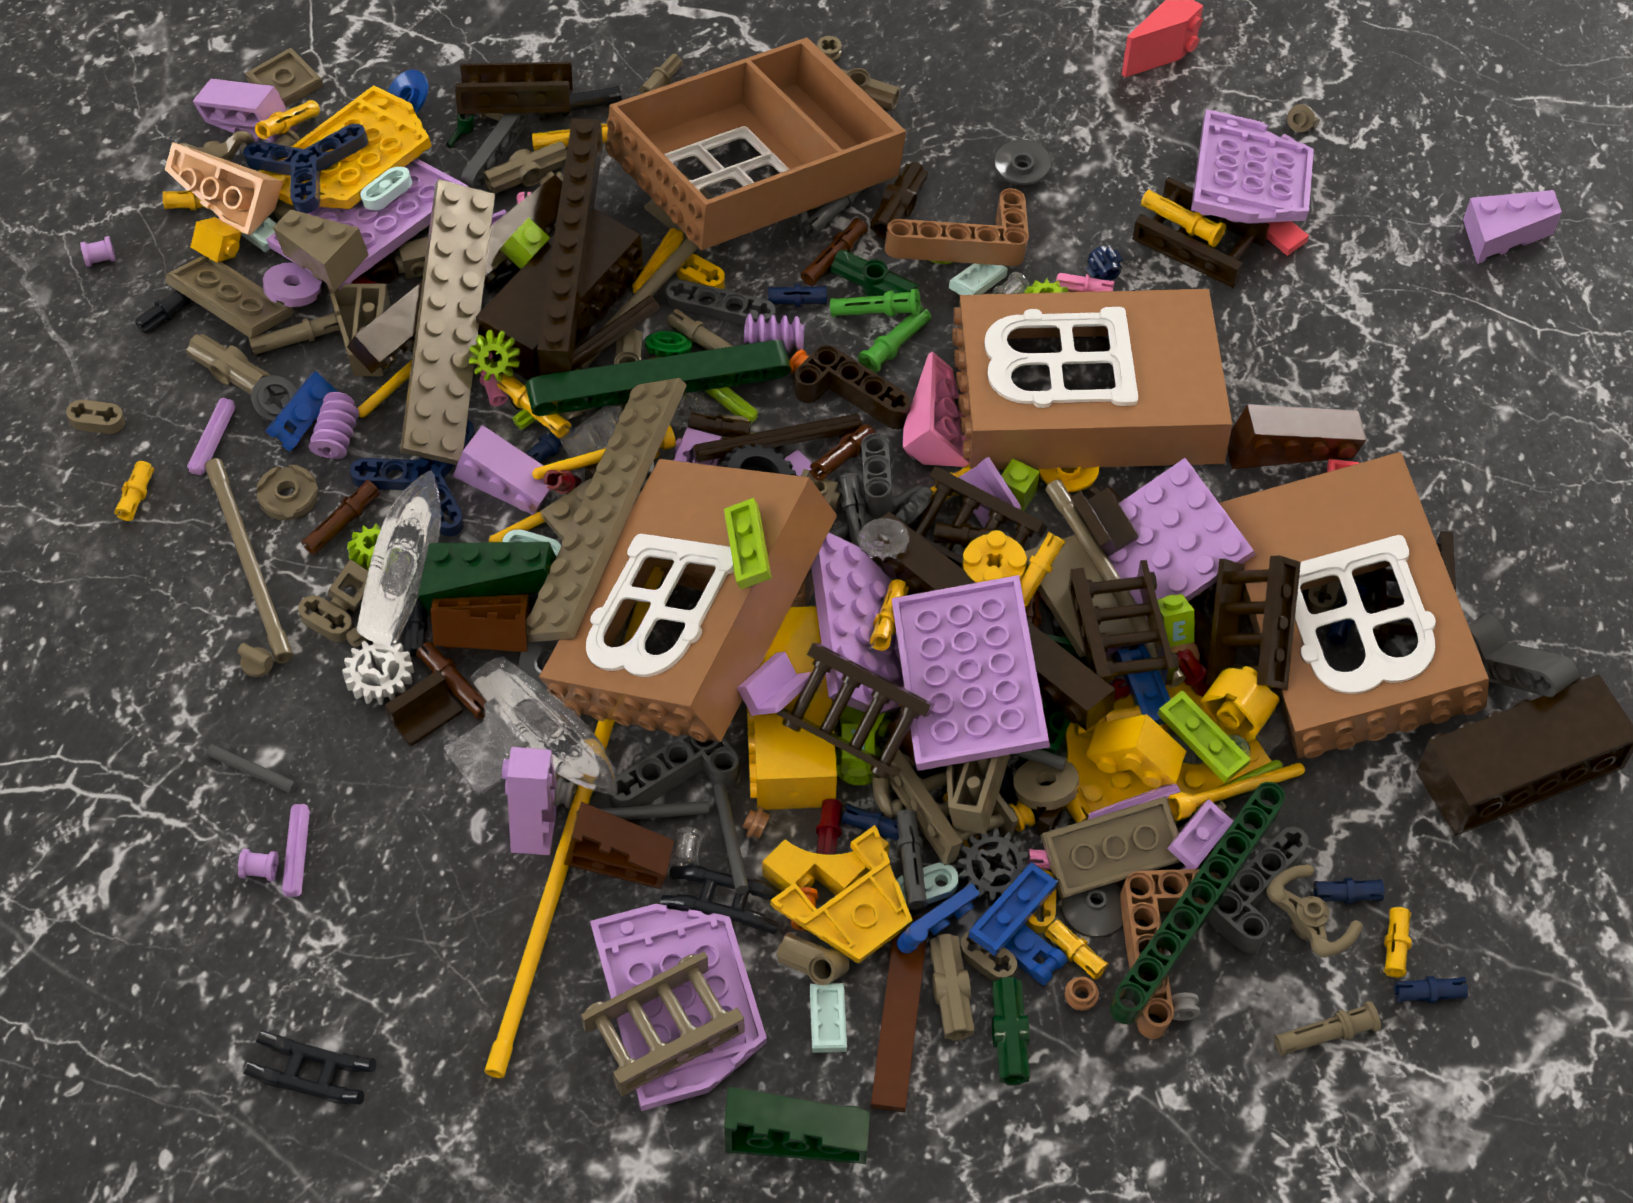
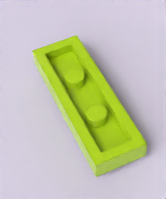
M754 498L725 508L724 514L736 583L742 590L772 579L758 503Z
M1183 690L1159 708L1157 715L1224 783H1227L1249 765L1251 759Z

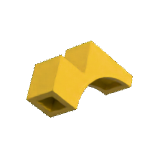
M880 836L883 848L889 857V843ZM786 839L762 861L763 877L782 891L794 883L799 888L812 887L816 879L834 895H838L869 872V869L854 851L836 855L817 854L798 848Z

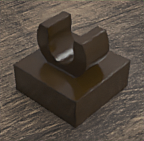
M1066 805L1055 810H1046L1045 807L1038 806L1037 810L1031 808L1035 821L1038 822L1036 835L1040 836L1042 833L1055 830L1064 817Z

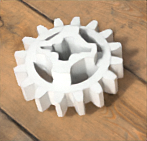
M374 639L372 645L362 641L363 649L360 651L356 648L351 649L353 658H345L346 668L342 669L347 689L348 691L353 690L356 699L364 695L366 704H369L373 698H377L379 705H382L385 697L393 700L395 698L394 693L399 692L402 694L406 691L404 684H412L413 664L410 653L408 651L404 652L401 643L393 647L391 640L389 643L384 642V644H380L378 640Z

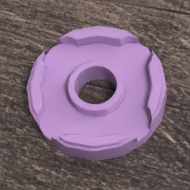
M282 263L271 267L265 272L263 290L264 294L275 303L278 300L284 302V306L301 307L313 303L317 299V295L321 294L322 280H317L311 272L301 268L296 263Z

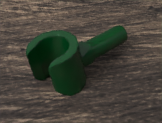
M457 114V128L447 141V147L452 148L463 133L473 131L474 115L469 119H465V114Z

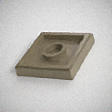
M292 48L245 73L249 83L274 86L286 107L323 86L320 76Z

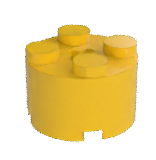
M995 530L974 539L967 546L963 553L962 569L976 583L1019 575L1021 580L1026 572L1027 557L1024 549L1017 541L1006 536L1002 531Z
M1248 666L1243 667L1242 670L1235 668L1223 670L1200 702H1203L1201 709L1224 732L1234 735L1233 741L1241 743L1251 742L1255 739L1279 703V697L1269 687L1257 685L1258 672Z

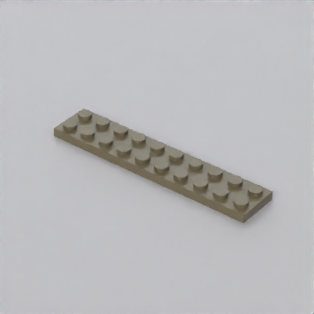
M438 179L434 190L400 453L457 465L464 450L474 364L469 363V358L475 355L469 351L471 345H477L475 339L478 336L479 324L476 322V316L481 312L495 194Z
M681 378L639 384L632 389L624 411L619 417V422L608 441V446L596 467L597 470L585 491L580 507L574 515L569 531L562 541L559 553L550 567L548 577L539 591L537 601L527 617L526 635L528 642L574 639L687 385Z

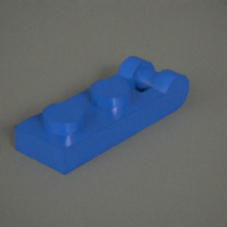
M314 371L265 432L272 438L277 437L282 442V447L290 452L320 414V408L325 395L330 392H338V390L319 373ZM285 424L293 430L291 433L284 428Z
M1144 644L1138 645L1135 650L1128 651L1127 648L1116 650L1117 662L1152 658ZM1159 671L1124 675L1135 706H1139L1141 715L1147 714L1158 725L1166 724L1157 713L1159 708L1171 699Z
M973 883L912 923L897 938L898 949L906 954L912 953L927 938L930 931L935 936L950 925L949 918L955 915L957 919H960L974 908L971 902L980 894Z
M1025 924L1004 946L1016 957L1017 965L1041 985H1046L1052 979V973L1056 969H1061L1068 962L1066 955L1061 950L1052 947ZM1039 956L1045 959L1043 964L1037 963L1035 960Z

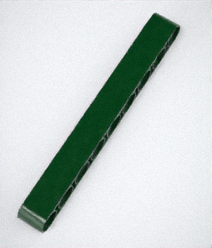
M771 340L542 375L529 379L525 387L532 414L546 416L627 403L632 389L639 384L681 378L687 385L683 393L686 394L780 379L791 372V366L784 343L780 340Z
M1264 782L1256 788L1120 983L1110 1005V1013L1117 1022L1129 1025L1139 1019L1276 820L1285 801V792L1278 784ZM1262 800L1270 801L1273 805L1264 804ZM1245 824L1253 825L1256 830L1247 828ZM1227 848H1234L1240 854H1233ZM1210 873H1218L1223 879H1216ZM1193 897L1203 899L1206 904L1196 903ZM1175 923H1184L1188 927V929L1182 930L1175 925ZM1157 948H1165L1171 955H1163ZM1146 973L1152 977L1153 981H1145L1139 974ZM1128 999L1135 1004V1007L1128 1008L1120 1000Z

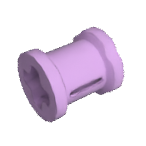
M106 236L102 241L89 244L85 241L80 242L87 268L92 267L93 263L105 260L116 261L110 236Z
M243 848L238 860L239 878L246 879L247 876L266 877L267 881H274L279 865L278 852L271 851L269 854L251 853L250 849Z

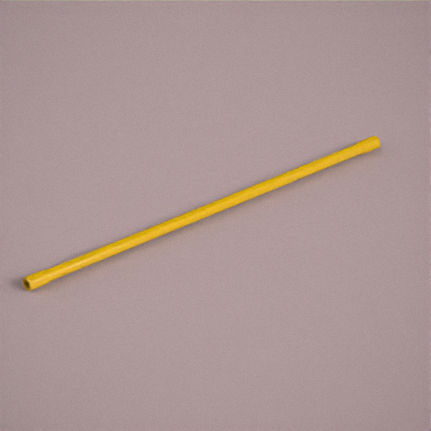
M654 567L644 586L645 589L657 590L660 586L664 573L663 570L662 572L660 571L661 567ZM636 602L623 645L636 634L651 603ZM598 720L591 742L600 767L615 723L614 720ZM597 778L593 780L579 779L503 1020L484 1070L491 1077L504 1078L513 1051L516 1032L569 868L568 865H564L576 821V812L579 810L581 801L589 804Z

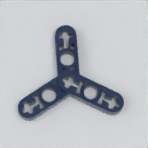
M350 124L305 149L257 141L247 145L243 150V154L250 168L290 175V197L295 211L307 214L316 210L320 204V172L364 148L368 144V137L362 125Z
M467 420V435H465L464 449L475 435L473 423ZM422 457L418 460L359 458L351 464L350 474L352 482L358 488L366 480H369L380 490L417 491L419 497L426 503L430 517L440 534L449 537L455 536L464 527L462 512L444 480L445 476L455 465ZM364 470H369L365 476H360ZM378 470H380V474H381V477H380V478H377V476H379ZM392 470L403 472L402 476L398 479H389L387 477V474ZM436 493L446 496L440 503L429 501V498ZM447 511L454 523L449 524L444 520L443 513Z

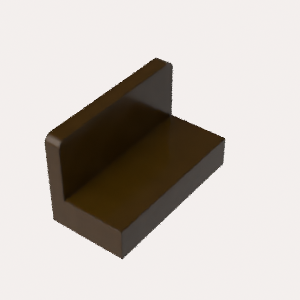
M1109 488L1104 489L1086 500L1081 491L1071 497V500L1107 557L1138 539L1139 535Z
M439 670L385 704L390 723L409 746L415 745L463 712L460 704L449 693L446 678Z

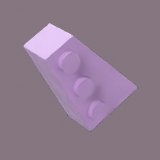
M210 79L193 100L206 123L232 133L238 130L247 131L253 135L255 142L261 139L255 132L256 123L268 119L271 114L277 111H287L279 92L274 86ZM295 125V126L291 127L290 129L293 130L294 132H296V130H297L298 128H297V126ZM275 134L263 140L274 143L283 134Z
M1554 190L1470 198L1463 222L1477 264L1484 262L1486 257L1494 254H1505L1509 251V248L1519 244L1525 246L1553 235L1562 211Z
M483 425L462 451L453 474L454 478L532 515L538 511L552 491L547 488V484L544 485L543 479L536 480L532 476V471L537 467L543 466L542 464Z
M511 747L509 759H504L502 766V779H506L505 794L508 796L511 852L550 855L558 807L553 804L557 781L552 750Z

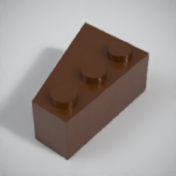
M529 594L433 599L430 611L434 646L528 652L529 642L526 635V620L530 614Z
M581 801L564 865L661 889L667 874L674 840Z

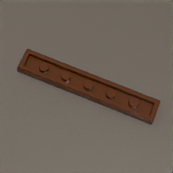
M911 916L913 920L912 923H914L921 917ZM906 929L892 939L871 1099V1108L904 1113L906 1111L927 942L926 938L912 953L906 954L901 952L897 947L896 941Z

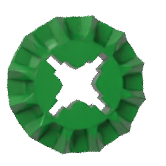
M658 331L646 336L644 347L648 353L655 354L656 357H666L691 352L692 343L679 333Z

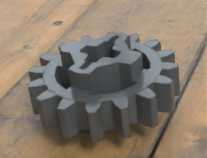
M994 829L991 836H988L987 833H980L979 840L971 836L967 840L971 848L963 846L959 852L965 858L958 859L956 862V866L964 868V871L958 875V878L968 880L966 887L973 883L980 893L976 899H979L983 894H987L988 903H992L996 895L1000 897L1028 866L1022 862L1029 856L1028 852H1019L1018 848L1022 842L1020 840L1014 844L1010 842V832L1003 838L999 837L998 829ZM986 845H996L995 849L989 851L979 850V848ZM1007 852L1011 855L1014 865L1010 863ZM991 860L998 862L995 872L989 869ZM972 866L977 868L980 876L979 879L975 876ZM998 880L1008 882L1007 884L1002 886H991L992 882Z

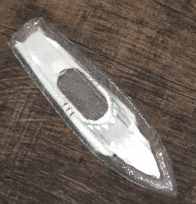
M432 471L426 472L413 481L400 494L389 510L376 541L365 584L357 632L366 639L380 645H396L418 599L429 543H438L441 525V506L436 480Z
M503 656L485 663L471 676L473 684L526 748L552 750L555 772L571 782L593 791L613 796L617 794L615 773L603 745L586 723L570 708L564 707V703L551 695L544 686Z

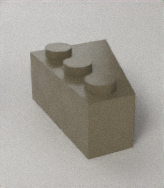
M292 209L273 227L283 254L301 268L310 270L317 280L322 279L334 292L369 255L358 227Z
M344 284L341 290L338 287L335 292L328 287L353 375L383 376L384 370L381 367L371 374L347 346L359 331L391 307L386 284Z
M1010 754L947 765L948 808L954 829L986 834Z

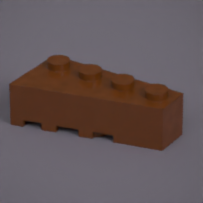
M1247 404L1231 429L1227 451L1232 469L1354 458L1365 443L1366 437L1357 410Z

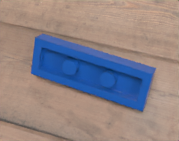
M1031 862L969 930L968 937L996 956L1057 888L1058 881Z

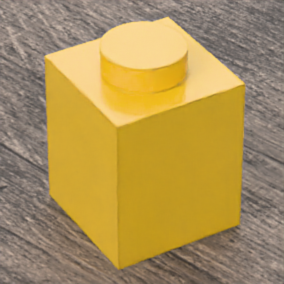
M216 217L197 221L190 248L215 262L236 257L240 247L241 231Z

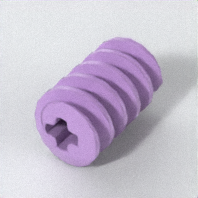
M748 313L744 327V345L747 342L751 344L780 340L784 343L787 353L792 352L794 345H796L799 351L804 348L805 323L801 325L799 317L795 316L792 324H789L786 315H783L780 323H777L775 315H771L769 322L766 323L763 314H760L757 322H754L751 313Z
M330 392L323 399L320 414L314 426V433L308 445L310 451L320 457L342 459L347 455L346 448L350 445V438L353 436V429L356 426L355 419L359 417V410L354 406V400L346 393Z

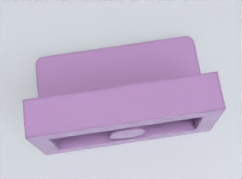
M989 457L983 459L976 467L958 477L1021 509V505ZM980 506L978 510L974 509L973 513L983 528H985L990 519L988 516L990 511Z
M786 652L775 653L740 684L737 689L751 716L777 713L802 692L811 672L796 674Z
M1208 799L1197 810L1167 849L1184 864L1181 869H1196L1231 826L1233 820Z

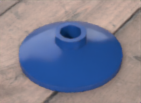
M407 70L394 79L387 92L410 102L415 114H417L424 105L428 95V80L419 70Z

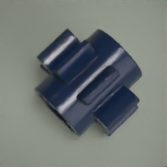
M1100 246L1089 254L1087 260L1089 266L1086 270L1092 278L1097 277V279L1112 281L1121 273L1122 266L1120 263L1123 261V258L1117 249L1112 250L1110 246Z

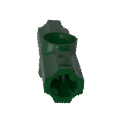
M839 250L831 265V273L861 286L863 293L868 297L883 296L887 291H894V293L911 292L912 289H918L919 291V284L889 271L888 266L882 260L871 259L867 261L846 250Z
M1002 977L992 982V1003L994 1007L992 1039L993 1046L997 1047L999 1083H1004L1007 1086H1016L1029 1082L1030 1078L1027 1046H1029L1028 1015L1024 1014L1022 980H1017L1014 977Z

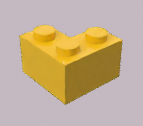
M1146 714L1097 723L1086 756L1097 765L1098 769L1105 773L1112 774L1119 771L1132 770L1142 779L1145 785L1158 788L1164 785L1176 784L1186 750Z

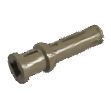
M1371 1001L1364 1002L1363 1007L1350 1011L1341 1009L1334 1014V1017L1288 1032L1275 1034L1274 1042L1279 1055L1284 1056L1333 1039L1341 1038L1348 1041L1353 1039L1354 1035L1368 1030L1373 1032L1380 1031L1381 1021L1375 1005Z

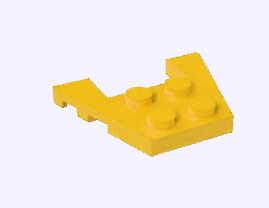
M875 825L854 839L850 844L851 849L869 869V872L818 909L814 907L796 883L771 899L770 903L775 910L858 964L908 928L913 921L899 883L894 877L887 852L881 843L879 831Z

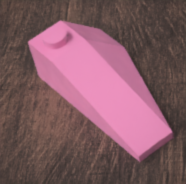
M933 351L927 356L911 409L903 427L902 448L910 457H914L923 465L965 467L969 464V458H963V440L967 439H965L964 435H961L960 421L964 415L962 412H959L955 403V399L958 398L959 394L953 369Z

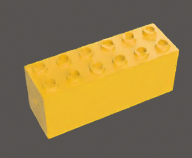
M816 606L789 608L760 667L775 653L786 652L796 674L812 672L814 659L808 656L807 653L812 643L821 644ZM826 674L804 715V718L819 726L822 725L832 705V699L828 697ZM801 692L784 708L792 711ZM747 708L750 798H757V809L759 806L764 808L763 810L822 808L823 800L836 799L837 771L835 745L801 728L800 732L788 728L782 724L784 718L778 716L777 713L751 716Z

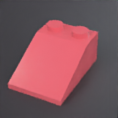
M1165 0L1127 36L1121 75L1124 77L1135 75L1178 61L1188 52H1193L1199 43L1198 32L1203 22L1201 18L1203 5L1195 0Z

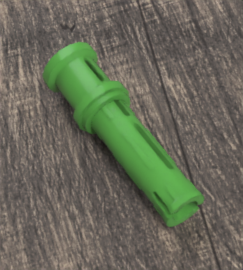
M912 289L911 292L906 293L887 291L883 296L831 298L830 312L833 317L885 313L889 317H895L899 313L919 315L921 309L918 289Z
M925 309L919 315L911 313L886 336L877 337L872 347L858 354L859 363L877 374L882 364L896 357L900 346L926 323L931 321L932 317L928 309Z

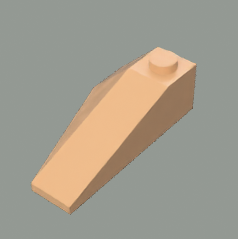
M172 142L165 171L187 191L194 193L201 200L200 203L207 209H211L219 217V220L247 235H251L276 209L280 195L279 191L283 184V181L259 171Z

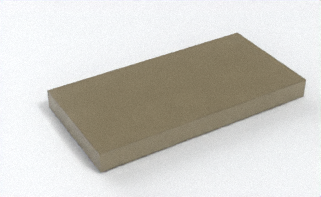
M204 255L166 274L165 283L251 339L293 316L292 307L284 306V302L278 300L277 303L271 301L264 294L263 288L223 262H215Z
M1076 535L1063 538L1066 544L1063 545L1051 565L1053 567L1052 572H1047L1038 587V591L1078 656L1083 657L1085 652L1068 588L1071 569L1084 568L1086 579H1091L1092 582L1104 580ZM1040 546L1025 551L1027 557L1026 570L1031 563L1028 560L1031 555H1036ZM1112 593L1094 595V598H1092L1093 606H1098L1099 609L1120 606ZM1128 618L1102 621L1098 625L1100 633H1105L1106 636L1136 632Z
M1166 796L1040 835L1054 879L1058 881L1057 888L1061 899L1125 880L1132 872L1157 870L1181 862L1167 849L1179 833Z

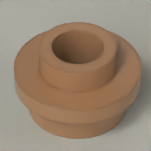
M759 806L756 812L750 809L742 828L747 830L746 837L751 838V836H754L758 839L760 838L770 816L763 812L764 808Z
M1076 977L1067 983L1064 996L1066 1002L1072 1008L1084 1011L1095 1006L1098 1001L1099 990L1091 979ZM1083 991L1087 994V998H1078L1075 993Z

